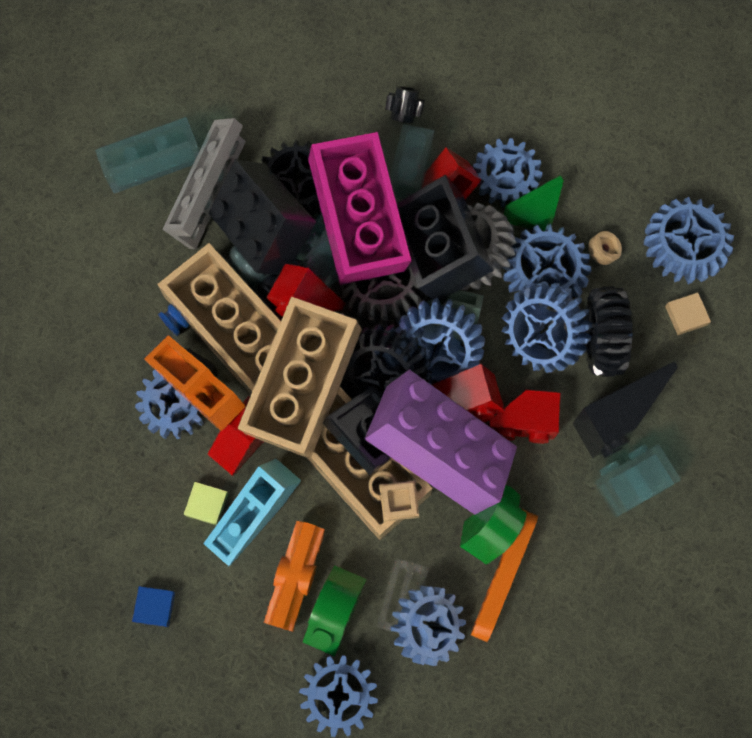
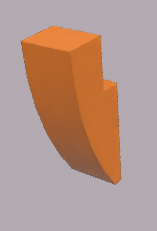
M169 335L144 358L152 368L220 431L246 407L231 389L216 378L204 364Z

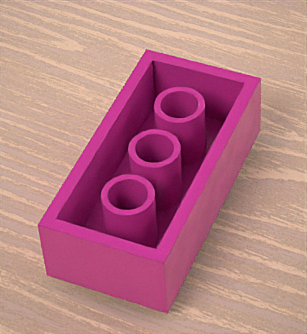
M378 132L312 144L308 160L340 285L404 272L411 262V257Z

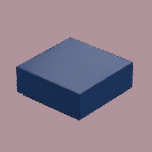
M139 586L132 622L169 627L175 592Z

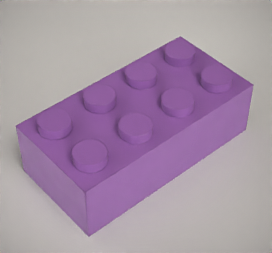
M410 369L386 386L365 437L366 441L474 515L501 501L517 449L516 445Z

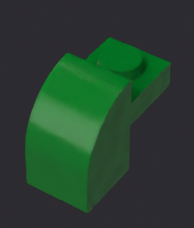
M505 485L499 503L475 515L473 514L464 521L460 547L486 565L503 554L516 540L526 520L527 513L519 508L521 495L512 487Z
M334 565L312 610L303 643L335 657L349 620L358 604L367 580L366 578Z

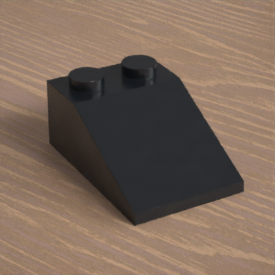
M675 361L582 409L573 425L592 458L602 454L606 459L621 451L622 447L630 442L628 436L640 424L677 370L678 366Z

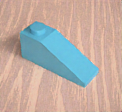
M277 459L258 466L203 544L230 566L281 509L301 480Z

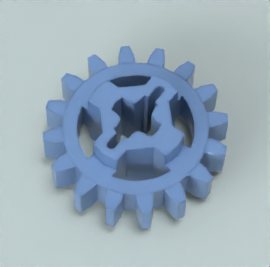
M513 138L509 139L507 145H503L502 141L497 139L495 148L486 144L484 154L478 152L473 169L481 178L480 183L477 185H481L479 195L483 196L488 193L490 195V204L499 199L501 207H505L507 201L513 202L538 188V182H540L542 172L539 171L541 160H533L536 152L534 149L528 152L524 150L525 142L520 143L517 147L514 146ZM488 165L491 166V174L489 177L486 173V168ZM524 169H526L528 173V179L526 181L524 180Z
M156 370L152 371L155 379L152 382L143 379L142 382L147 387L146 390L136 392V395L143 402L135 404V408L139 412H145L139 417L140 421L143 424L149 423L148 430L153 434L160 429V435L164 439H167L170 432H173L176 439L181 438L182 430H186L190 435L193 434L192 425L194 423L201 426L204 424L199 417L201 413ZM176 396L179 403H173L170 408L167 405V401H173ZM152 405L161 409L159 413L160 420L154 416ZM188 414L186 418L182 419L181 421H178L179 418Z
M421 586L420 590H409L410 600L400 598L398 602L402 607L401 612L396 611L392 613V616L398 619V624L393 625L391 631L399 632V637L394 641V645L404 647L401 655L411 658L413 663L437 666L438 660L449 661L448 651H459L455 643L456 639L465 638V635L459 632V627L465 625L466 620L458 618V614L462 612L463 607L453 605L456 596L454 594H445L444 588ZM423 621H426L427 623H429L430 626H433L435 629L433 630L431 628H428V625L423 624Z
M342 655L339 664H335L332 657L329 656L327 657V667L323 668L320 664L315 663L314 668L317 674L315 676L305 674L304 678L310 685L309 688H301L299 693L307 695L308 701L300 704L301 709L310 708L312 713L306 720L311 722L317 719L320 722L317 728L318 732H322L328 726L331 727V737H336L338 728H343L346 736L351 735V725L355 724L359 729L364 728L361 720L363 715L370 718L373 717L374 714L368 709V704H375L378 702V699L370 696L369 691L375 689L377 685L376 683L367 684L365 679L368 678L371 672L366 670L360 673L358 671L360 661L356 660L351 666H348L346 656ZM335 671L334 681L326 687L317 686L326 674ZM348 673H351L358 679L363 692H357L348 684ZM342 677L343 692L349 693L348 701H342L341 706L338 708V714H336L335 700L329 698L330 691H336ZM315 700L324 701L330 709L329 719L321 714ZM349 706H361L355 716L342 721L344 710Z

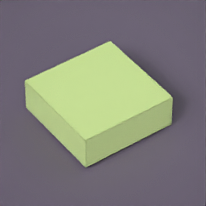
M194 482L184 515L217 525L229 493Z

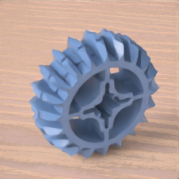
M689 197L685 198L682 204L675 199L671 201L669 206L666 204L662 205L658 213L656 212L651 216L650 224L645 228V234L648 236L644 239V246L650 247L646 252V257H656L652 264L653 268L662 265L664 267L663 277L672 272L674 273L675 282L680 281L682 276H685L687 284L693 283L695 278L703 282L708 278V275L711 277L717 275L720 271L719 268H723L727 264V257L733 251V247L730 244L734 241V235L728 234V231L731 229V223L721 222L724 218V213L717 215L713 213L714 204L705 208L703 207L702 199L697 200L695 204H692ZM681 221L679 229L673 230L671 233H665L667 225ZM705 248H712L709 257L696 260V255L699 251H704Z
M551 224L546 226L544 232H542L538 225L533 227L532 234L525 229L521 232V239L515 237L517 243L512 246L515 256L508 257L507 259L510 267H502L504 270H507L503 275L504 281L511 282L508 287L509 293L518 290L524 291L525 287L530 284L537 286L541 282H547L551 285L560 283L561 292L567 288L572 289L570 297L572 300L573 297H580L583 292L581 288L586 287L589 282L586 276L591 272V266L586 265L590 259L589 254L581 253L585 247L584 243L574 244L576 239L575 233L568 237L564 236V227L560 228L557 233L552 232ZM539 248H551L552 250L543 251ZM563 256L570 264L572 277L566 274L567 270L561 265L560 261ZM521 258L528 262L527 265L533 271L530 279L525 276L522 270ZM554 260L552 268L549 267L540 273L541 267L544 268L547 265H550ZM540 303V306H541V307H542V306H545L546 308L548 307V305H545V304H541V303Z
M541 282L537 286L530 284L525 287L524 291L520 290L514 295V300L508 302L506 308L509 311L501 318L508 324L503 327L501 332L510 335L505 345L513 344L515 350L512 356L522 355V365L532 362L533 371H539L541 368H544L546 373L552 372L555 369L562 371L568 367V364H575L579 360V355L582 356L587 351L585 344L591 341L592 336L586 331L592 327L593 323L585 321L583 318L589 314V310H580L578 307L582 298L578 297L574 300L570 298L572 289L567 288L561 292L560 283H554L550 287L547 282ZM538 303L548 305L557 312L549 311L545 306L541 307ZM553 320V323L548 327L549 329L540 334L545 325ZM564 322L566 323L568 334L564 329ZM537 343L544 344L548 349L543 348Z
M438 298L433 299L431 307L425 300L420 302L418 309L412 306L409 308L407 316L401 317L399 327L395 330L397 333H400V331L406 329V337L411 340L418 337L417 344L422 348H426L424 358L431 360V366L428 369L432 372L431 379L428 382L430 385L433 380L439 382L479 365L478 360H481L484 355L482 347L485 344V338L480 335L482 332L481 324H473L476 318L474 313L464 315V304L459 306L457 310L452 308L453 302L451 299L446 302L445 306H441ZM454 330L461 336L465 348L460 346L461 342L454 338ZM438 342H441V344H438L436 348L433 350L434 345H436Z

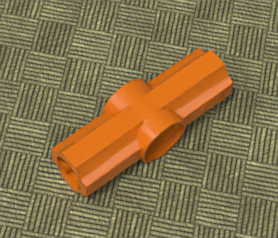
M296 521L286 555L282 556L277 567L273 583L275 589L269 602L264 623L294 632L304 597L308 596L315 576V562L324 538L325 529L310 523Z

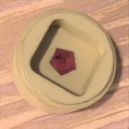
M601 231L589 241L590 255L599 264L609 265L622 254V246L619 239L609 231Z

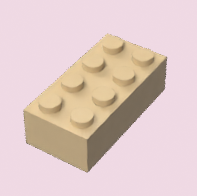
M291 297L238 429L246 435L311 459L324 427L323 422L330 412L362 331L358 321Z

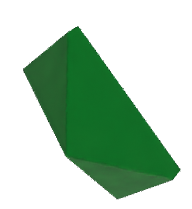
M558 176L506 205L503 215L507 218V221L512 225L533 229L534 226L538 225L542 232L545 231L547 225L551 224L552 226L564 182L563 178Z

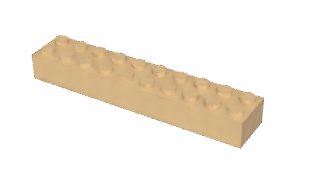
M208 243L157 285L165 299L180 312L195 333L251 395L281 321L213 246ZM340 386L328 416L352 400ZM325 426L322 429L311 459L307 458L379 540L403 521L383 522L379 485L415 481L418 506L431 496L433 488L425 480L393 458L369 475Z

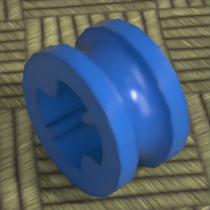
M170 304L167 306V312H160L158 316L172 333L178 336L180 335L181 328L187 329L190 325L180 312Z

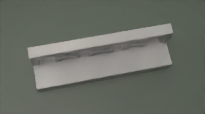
M235 118L214 120L162 229L189 249L197 248L211 218L209 211L234 160L238 159L246 142L239 136L243 125Z

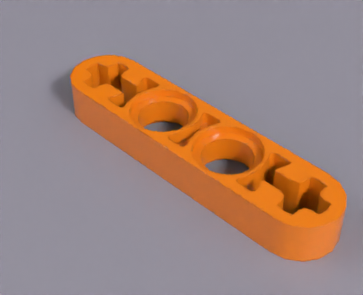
M524 510L527 513L524 526L513 544L503 553L470 634L485 642H488L539 517Z

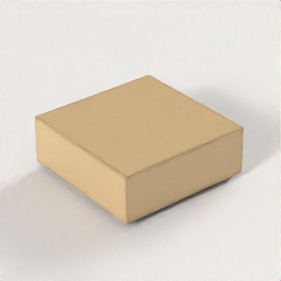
M698 293L668 302L665 306L677 335L707 326L711 322Z
M415 481L379 485L383 522L419 518Z

